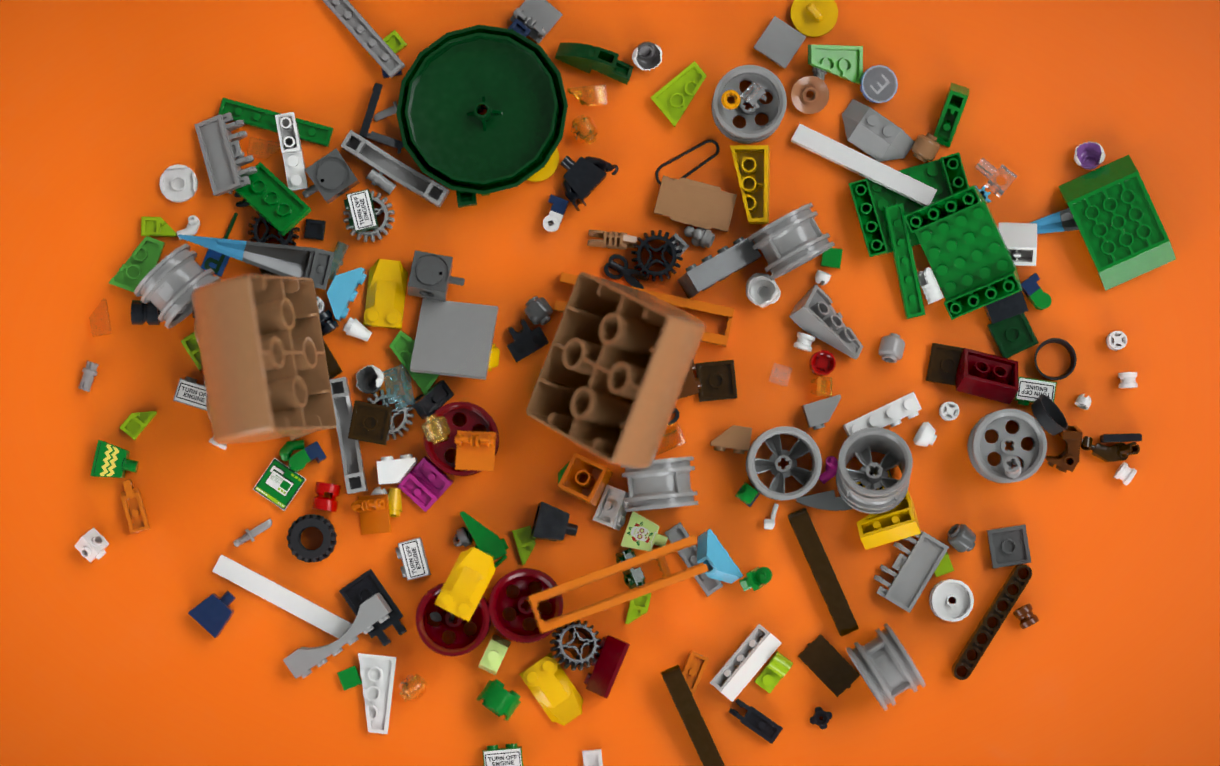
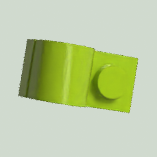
M777 651L754 682L770 694L781 678L792 667L793 663Z

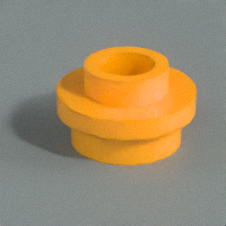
M734 90L724 92L721 97L722 105L730 110L737 108L741 101L740 95ZM733 97L734 102L728 103L727 98Z

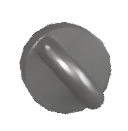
M465 527L456 531L457 534L453 538V544L456 547L462 545L467 547L472 544V537Z

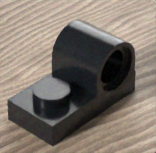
M440 380L428 392L416 397L411 402V405L421 419L430 418L454 396V393L444 380Z

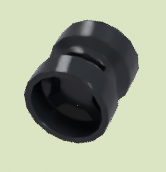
M330 310L319 315L323 336L339 327L338 323L332 319Z

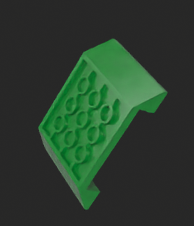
M960 153L944 156L939 160L899 171L936 189L937 192L931 203L969 187ZM867 178L849 183L869 257L891 253L892 248L883 206L903 202L905 215L924 206L869 179L867 180ZM908 227L912 247L920 245L915 232L911 233Z
M1129 155L1058 186L1094 262L1105 291L1176 260L1167 233L1142 178Z
M975 185L904 215L911 233L915 232L946 299L944 305L951 320L1022 291L1017 268L984 197Z

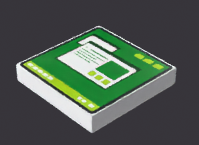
M274 458L253 490L285 511L307 479L297 472L291 471L288 466Z

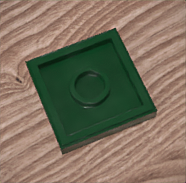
M1024 313L987 325L1003 358L1007 359L1038 344L1037 338Z

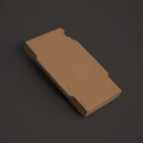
M663 175L653 213L670 217L673 221L710 230L713 228L728 232L737 195L721 191L720 187L687 178L673 179Z

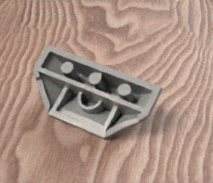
M852 99L842 114L847 141L878 162L905 158L915 142L900 127L871 107Z

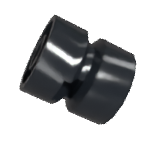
M132 300V325H143L145 322L148 325H160L161 321L158 319V316L161 312L151 301L144 304L141 300Z

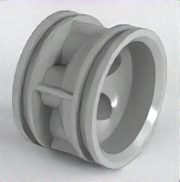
M757 65L739 66L727 72L717 84L712 99V116L717 128L730 140L743 144L758 143L770 137L779 127L786 111L787 97L782 82L770 70ZM742 81L752 83L753 90L750 93L744 94L740 91L739 84ZM728 90L736 91L741 98L739 106L732 110L726 109L721 103L723 93ZM764 91L769 92L773 100L769 104H762L759 101L760 93ZM748 102H751V106L754 108H749L748 110H746L745 105L743 104H748ZM760 113L765 114L768 117V123L763 126L756 124L755 116ZM736 116H741L746 120V125L743 128H737L733 125L732 120Z
M1003 409L985 415L974 425L968 438L967 450L971 464L981 476L996 483H1013L1025 480L1038 471L1046 456L1047 440L1043 428L1030 414L1017 409ZM1009 420L1016 422L1018 425V431L1015 434H1009L1006 431L1005 425ZM986 431H996L998 440L992 444L988 443L985 440ZM1024 437H1029L1033 442V447L1030 451H1025L1021 447V441ZM1005 442L1012 443V445L1010 446L1012 449L1011 451L1010 449L1005 450ZM991 452H996L1001 457L1000 463L996 466L990 465L987 461V457ZM1010 456H1016L1022 460V472L1016 478H1010L1004 472V460Z

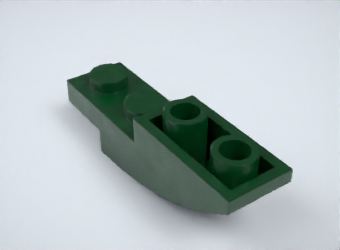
M560 43L555 59L590 74L593 69L626 85L634 68L617 60L619 56L617 53L581 43Z

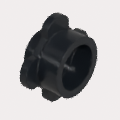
M816 707L813 717H810V723L820 726L821 729H826L829 719H832V713L822 710L821 707Z

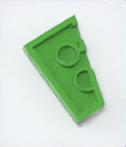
M808 45V64L861 85L863 46Z
M146 236L126 263L122 265L118 273L109 281V284L134 292L143 278L158 264L165 242Z
M400 330L390 344V348L418 384L421 391L426 393L439 375L410 371L415 340Z

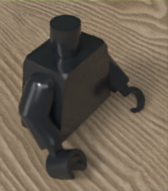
M567 155L560 163L567 170L563 176L565 195L575 209L580 211L578 205L584 204L586 206L584 200L607 176L606 172L612 171L615 168L614 172H612V175H615L619 170L618 166L615 164L611 165V163L601 158L590 156L580 157L574 162Z

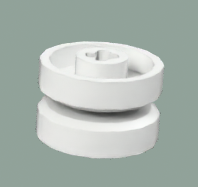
M947 579L934 585L930 591L929 604L930 609L937 617L945 621L956 622L969 615L973 609L974 598L968 585L959 580ZM953 597L955 603H949V598Z

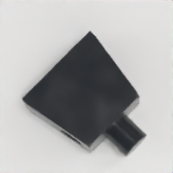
M545 502L538 503L530 539L561 542L564 540L565 534L575 536L578 525L568 523L570 514Z

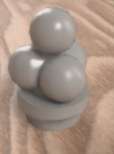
M687 226L684 229L685 236L692 237L691 242L694 246L710 248L712 246L715 234L711 230L700 227L694 229L692 226Z

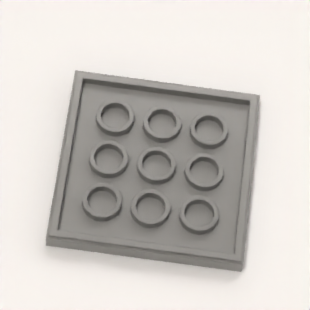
M423 298L410 371L486 380L499 310L498 306L453 301L443 302Z

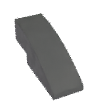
M834 490L795 498L797 503L816 509L830 511L854 509L841 496L835 497Z

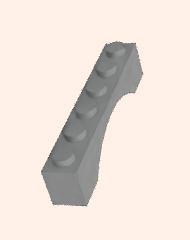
M352 130L349 131L341 144L343 150L382 172L438 208L442 206L450 193L444 186L392 157Z
M347 377L330 379L347 494L368 491L359 440L348 439L353 412Z
M378 592L360 605L352 626L338 640L324 646L301 647L283 659V661L296 679L300 676L304 679L312 673L311 668L316 665L318 668L328 662L326 659L332 654L335 657L342 652V646L347 643L349 646L359 640L357 637L363 632L366 635L373 630V624L378 621L381 624L390 618L388 614L392 612V609L380 592Z

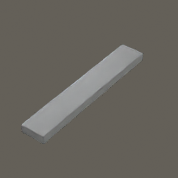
M322 0L390 78L394 77L405 67V64L348 0Z

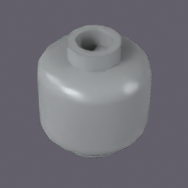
M890 333L882 337L878 352L883 361L896 363L902 359L905 341L900 338V335Z

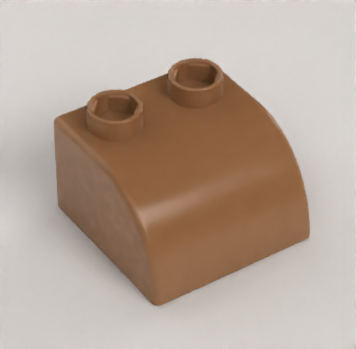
M581 272L578 275L526 409L527 415L610 463L639 469L650 467L706 328L705 323L699 318L647 292Z
M247 274L206 284L193 290L191 298L195 317L194 331L200 348L207 393V413L216 443L260 442L336 427L315 285L312 278Z

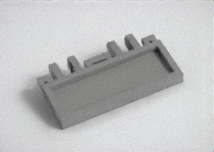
M231 112L194 124L213 195L216 197L251 184L249 175L257 172V168L253 166L241 170V166L254 161L253 155L236 160V158L243 156L239 140L247 137V132L240 131L231 134V131L244 126L243 120L226 124L233 121Z
M920 530L921 534L914 535L919 538L918 540L912 537L904 538V540L914 544L911 551L900 543H894V547L909 555L906 557L900 553L892 565L894 569L899 571L898 574L884 565L880 566L883 572L895 577L892 583L887 582L879 575L874 576L875 580L889 588L887 590L880 586L876 593L909 613L949 546Z

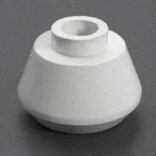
M923 422L913 439L915 445L927 447L935 442L937 438L936 430L929 422Z

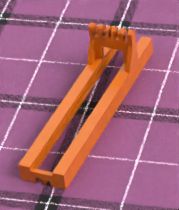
M562 272L560 282L575 285L578 275ZM631 287L647 292L673 306L726 316V321H728L726 332L720 335L704 331L701 341L727 346L735 308ZM556 300L554 311L564 313L567 302Z
M696 535L658 547L649 552L528 596L527 598L540 634L709 571L707 565L703 562L671 574L665 559L666 555L696 545V542H698ZM655 559L656 561L658 560V566L660 571H662L663 578L545 622L543 619H540V614L537 611L538 603Z

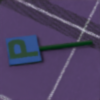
M234 213L224 239H228L238 216L237 213ZM208 249L201 268L204 270L212 269L215 272L214 274L222 277L230 256Z

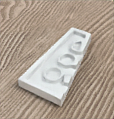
M358 653L368 732L388 734L397 657Z

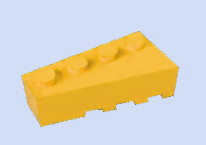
M730 145L749 224H769L770 148L768 145Z

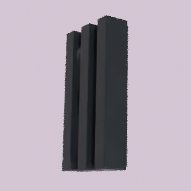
M1141 433L1103 434L1100 436V443L1142 441Z

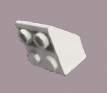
M998 222V229L1014 264L1018 266H1036L1037 223Z
M411 454L400 455V459L395 460L392 456L381 457V461H376L379 485L401 483L417 464V458H413Z

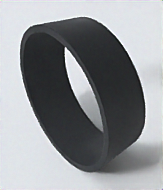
M1051 338L1039 345L1034 361L1038 372L1042 376L1050 380H1061L1073 372L1077 357L1074 348L1067 341ZM1048 343L1061 344L1070 354V366L1061 376L1049 377L1038 368L1037 354Z
M1040 395L1031 405L1035 418L1051 435H1057L1068 428L1067 420L1062 411L1046 395Z

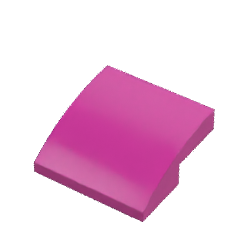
M425 456L402 480L398 487L426 512L450 487L453 481Z

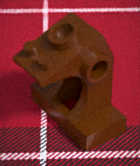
M1068 426L1066 430L1059 433L1061 438L1065 440V450L1058 456H1045L1049 466L1053 467L1055 464L1058 470L1065 473L1067 470L1074 471L1079 462L1080 441L1083 434L1077 426Z

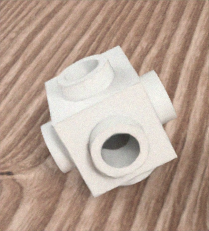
M93 527L79 539L74 547L83 557L92 562L95 558L101 559L107 553L105 549L108 547L109 542Z

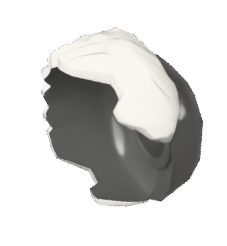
M652 42L640 43L633 51V63L645 71L658 67L662 62L660 46Z
M367 365L363 369H359L356 374V387L367 394L376 393L380 390L384 381L382 370L373 365Z

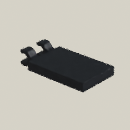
M372 569L339 590L356 616L360 605L380 592L392 609V612L388 614L390 618L380 624L378 621L373 624L374 629L368 634L371 638L377 636L383 646L391 643V640L384 632L391 625L395 627L399 635L407 632L404 625L400 622V619L404 617Z

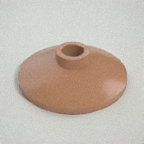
M805 76L793 85L791 100L800 112L815 114L827 105L829 90L822 79L816 76ZM808 91H812L814 93L812 98H808L806 96V93Z

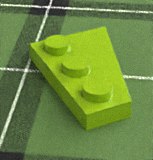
M695 61L650 97L674 128L707 77Z

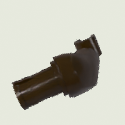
M1087 436L1081 441V448L1083 450H1092V455L1105 462L1123 461L1129 455L1138 454L1140 451V447L1136 442L1129 444L1118 443L1108 447L1100 443L1092 445L1093 439Z

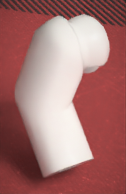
M196 215L189 216L187 227L177 231V235H196L200 226V219Z

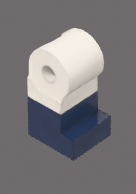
M550 195L548 203L553 205L549 215L543 220L544 229L551 233L557 231L560 227L569 201L554 195Z

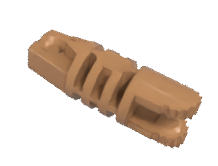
M592 229L588 232L589 236L593 238H603V240H588L587 245L590 247L626 250V248H635L633 245L637 244V236H631L628 233Z

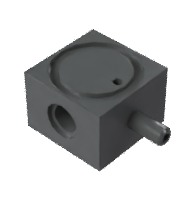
M336 148L305 169L314 184L304 190L302 194L305 198H308L319 190L325 201L329 204L360 182Z
M415 250L408 281V295L446 302L449 284L463 286L465 279L451 276L453 257Z

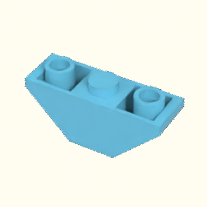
M360 267L334 277L327 291V296L336 320L341 321L342 318H346L350 310L347 308L350 301L354 302L357 297L358 291L356 289L358 285H362L367 277L364 274L366 271L364 268Z
M711 529L698 536L697 563L704 562L709 570L705 572L707 577L732 584L744 576Z

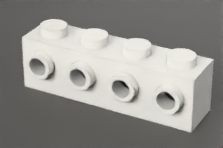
M912 392L844 424L843 428L849 437L853 433L865 428H883L887 425L894 427L901 424L900 419L906 416L908 419L919 415L918 411L922 408L915 393Z
M758 624L711 680L710 684L733 702L782 642L762 625Z

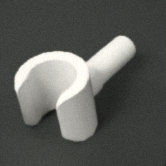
M774 503L770 519H764V529L772 530L774 528L779 504Z

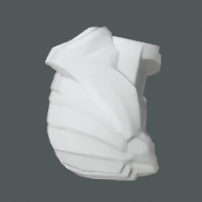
M755 273L747 281L746 296L755 305L765 308L778 301L781 291L775 280H770L769 274Z

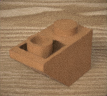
M733 425L711 441L710 446H714V450L725 451L726 448L733 449V453L744 454L750 448L752 428Z

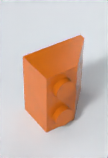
M574 453L557 487L596 507L613 472L603 465Z

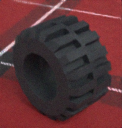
M308 514L297 518L288 530L287 545L297 559L304 562H319L329 557L331 552L334 551L337 543V534L334 526L328 519L320 515ZM308 527H316L323 534V543L315 550H309L301 543V534Z

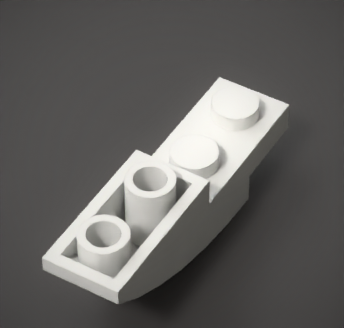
M295 113L275 115L288 188L291 191L307 189L305 163Z

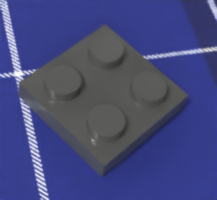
M1025 524L986 530L992 568L1031 563Z

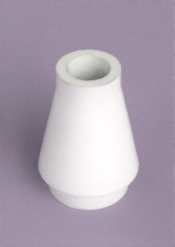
M350 317L343 328L346 335L366 342L372 334L356 318Z

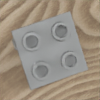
M525 0L513 12V16L509 20L514 22L517 18L531 30L529 36L539 44L563 14L546 0Z

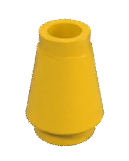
M389 488L390 517H400V512H402L401 489Z

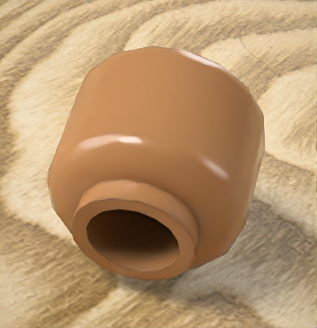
M927 133L926 136L918 135L911 148L914 152L913 156L923 162H927V160L932 161L940 148L939 143L936 142L937 137L930 133Z

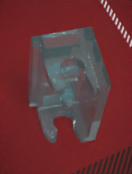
M401 364L383 371L388 402L393 404L401 401L395 404L397 409L410 404L414 405L411 378L405 367Z

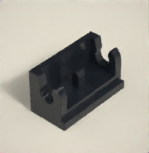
M1022 291L984 306L987 317L992 324L1028 311Z

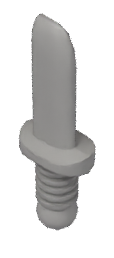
M393 102L394 106L378 112L374 116V121L377 122L397 112V102Z
M268 519L250 531L247 528L245 535L234 540V546L239 547L249 539L254 542L255 536L272 526V520Z

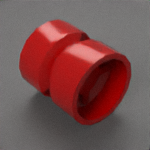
M825 350L816 352L809 361L810 370L817 376L828 375L834 370L836 365L833 354Z
M316 481L315 493L317 496L313 499L312 508L337 512L338 501L336 497L340 495L341 485ZM324 492H330V498L323 497Z

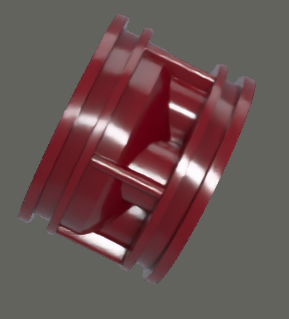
M453 402L444 405L431 416L426 425L431 427L432 423L442 422L440 428H446L450 433L449 439L445 442H440L436 436L433 438L430 434L424 433V444L429 458L438 468L449 474L470 476L481 472L478 470H455L456 462L450 463L446 460V451L451 448L456 449L455 436H457V431H472L475 425H484L486 432H496L495 456L497 454L499 432L496 423L483 408L476 404ZM457 413H463L467 418L465 425L461 427L453 423V417Z
M531 568L514 570L503 576L491 592L489 599L491 620L496 629L512 641L532 643L542 640L554 631L552 629L540 634L538 626L533 631H527L523 628L525 618L532 617L535 619L531 606L528 611L521 607L524 600H528L527 597L533 595L528 590L530 582H540L542 591L557 586V583L549 575L540 570ZM512 584L520 589L519 596L514 599L509 598L506 594V588ZM562 594L545 600L550 602L553 607L552 612L548 615L540 613V603H538L537 611L540 614V619H543L544 622L562 615ZM506 607H512L516 610L517 615L514 620L507 621L503 618L502 612Z
M442 583L430 589L421 599L416 611V628L422 641L434 652L445 656L464 655L478 647L488 634L491 625L489 604L483 595L469 621L476 624L477 632L472 636L466 635L463 627L468 621L459 617L457 623L454 624L453 621H449L451 613L434 604L445 584ZM432 612H437L441 615L442 622L440 625L432 626L429 624L428 616ZM452 630L455 632L456 640L454 643L447 644L443 641L442 634L444 631Z

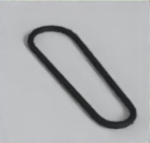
M706 140L698 144L697 146L687 150L686 152L676 156L675 158L665 162L664 164L660 165L657 168L655 176L657 182L661 185V181L658 178V173L662 167L670 164L671 162L681 158L682 156L692 152L693 150L703 146L706 143H714L717 148L716 153L704 162H702L700 165L692 169L690 172L685 174L683 177H681L686 178L687 176L695 172L697 169H699L704 164H706L718 155V143L714 140Z

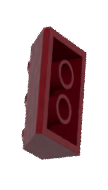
M964 348L956 374V391L1011 404L1019 391L1018 361Z
M608 635L607 638H602L600 656L594 657L596 659V662L592 663L594 670L592 674H587L584 681L587 684V690L604 698H608L630 646L629 643L611 635Z

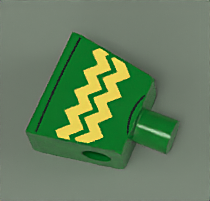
M98 440L90 476L124 478L126 471L137 472L139 461L129 459L130 451Z

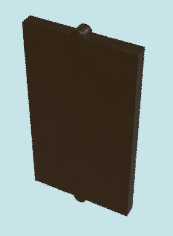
M821 634L811 644L808 643V647L798 655L837 697L847 688H850L851 684L860 676Z

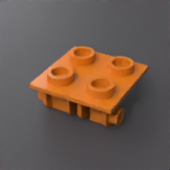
M457 431V436H455V443H457L455 470L494 471L496 432Z
M388 494L358 496V500L351 504V509L359 512L361 535L391 532Z

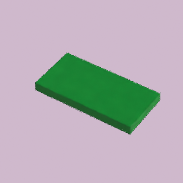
M260 162L255 166L257 172L249 175L251 184L234 191L281 235L285 236L312 210Z

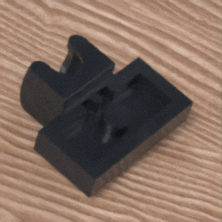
M524 319L520 320L522 325L521 331L516 332L511 326L507 328L515 341L506 346L516 362L549 344L540 326L530 330Z

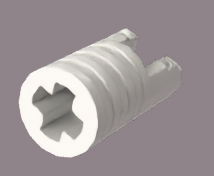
M927 267L924 271H919L917 273L918 280L928 305L943 299L944 296L932 269Z

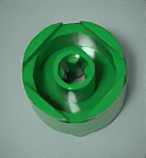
M489 680L476 700L480 701L482 699L484 701L482 705L499 717L502 715L506 716L504 720L508 721L521 703L519 701L521 696L513 690L509 692L505 690V685L499 680Z

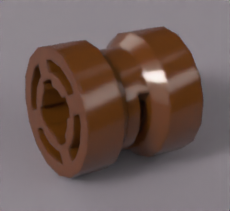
M1030 603L1013 612L1015 617L1020 620L1022 629L1039 621L1037 615L1033 614V608Z

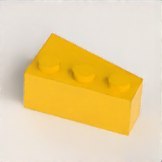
M907 491L902 502L892 510L879 514H869L857 522L859 536L866 550L921 534L914 502L909 491Z

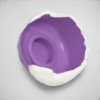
M1088 141L1076 147L1074 161L1082 168L1091 170L1097 168L1104 161L1106 155L1099 143Z

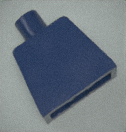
M228 590L221 598L214 593L193 608L188 614L214 638H217L234 614V610L229 605L236 597Z

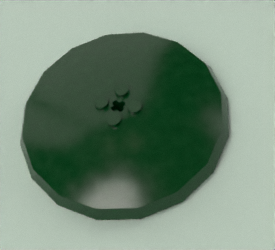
M476 25L448 32L418 54L402 80L396 115L403 146L424 174L451 190L485 195L517 187L545 167L563 138L568 103L561 73L540 45L513 29ZM483 109H486L487 113L481 115L480 113L483 112Z

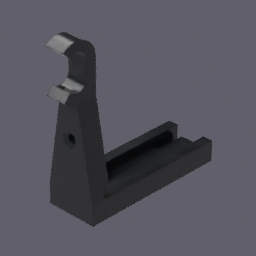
M375 83L359 135L367 140L397 148V154H400L401 149L404 147L402 141L373 131L368 133L383 86Z

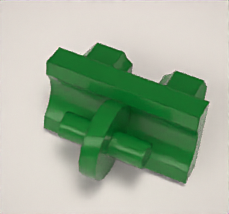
M758 566L746 573L747 576L739 582L744 591L750 588L756 591L770 582L773 574L768 567L759 568Z

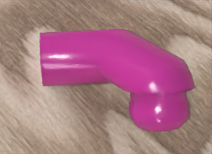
M834 456L826 458V471L819 476L823 484L837 474L838 460Z

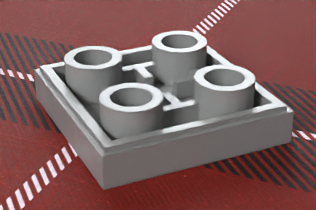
M774 16L755 44L754 49L786 69L806 39V36Z

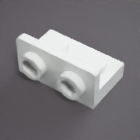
M606 485L593 520L620 530L626 520L627 512H625V508H629L628 502H624V498H628L629 493Z

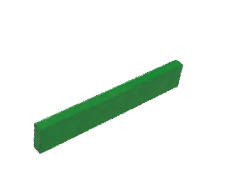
M227 98L222 99L218 115L231 112L233 121L243 120L244 124L278 133L275 115L281 113ZM296 118L301 140L329 147L333 128Z
M903 202L883 206L905 317L909 319L926 315L908 225L904 218Z

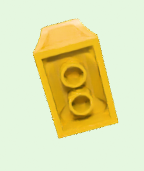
M378 259L370 268L364 326L402 329L408 272L402 266L401 261Z
M475 547L462 551L434 604L469 622L496 571L493 557Z
M551 652L519 674L552 722L565 726L583 713L582 704L584 699L557 660L553 658Z

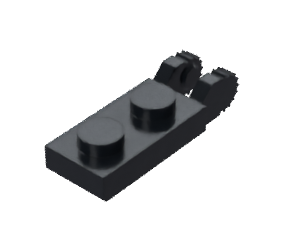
M737 698L735 702L747 710L746 714L743 717L735 709H730L728 712L741 720L742 724L773 744L783 728L754 707L748 706Z

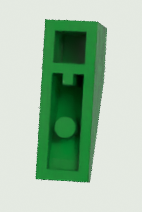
M951 83L934 132V136L937 137L936 142L950 147L969 96V88Z
M464 511L460 513L480 551L484 553L489 551L493 561L507 554L506 549L509 547L504 538L500 539L498 535Z

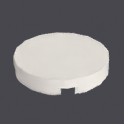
M176 164L169 166L162 173L159 186L162 194L172 202L182 203L190 200L195 195L198 188V180L192 169L185 165Z

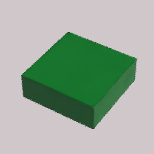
M830 248L822 253L821 266L840 269L843 249Z
M356 666L337 673L344 691L362 684Z

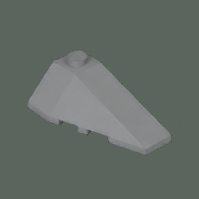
M815 284L795 305L789 317L804 331L856 360L863 349V345L852 329L845 326L841 320L843 318L841 313H836L831 305L833 301Z

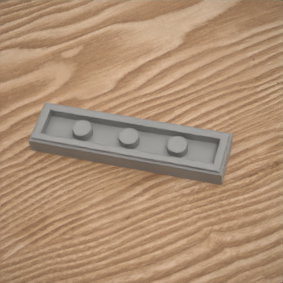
M681 522L665 532L671 543L689 537ZM696 545L677 551L688 568L698 564ZM705 573L694 576L707 597L723 586L721 581L709 578Z

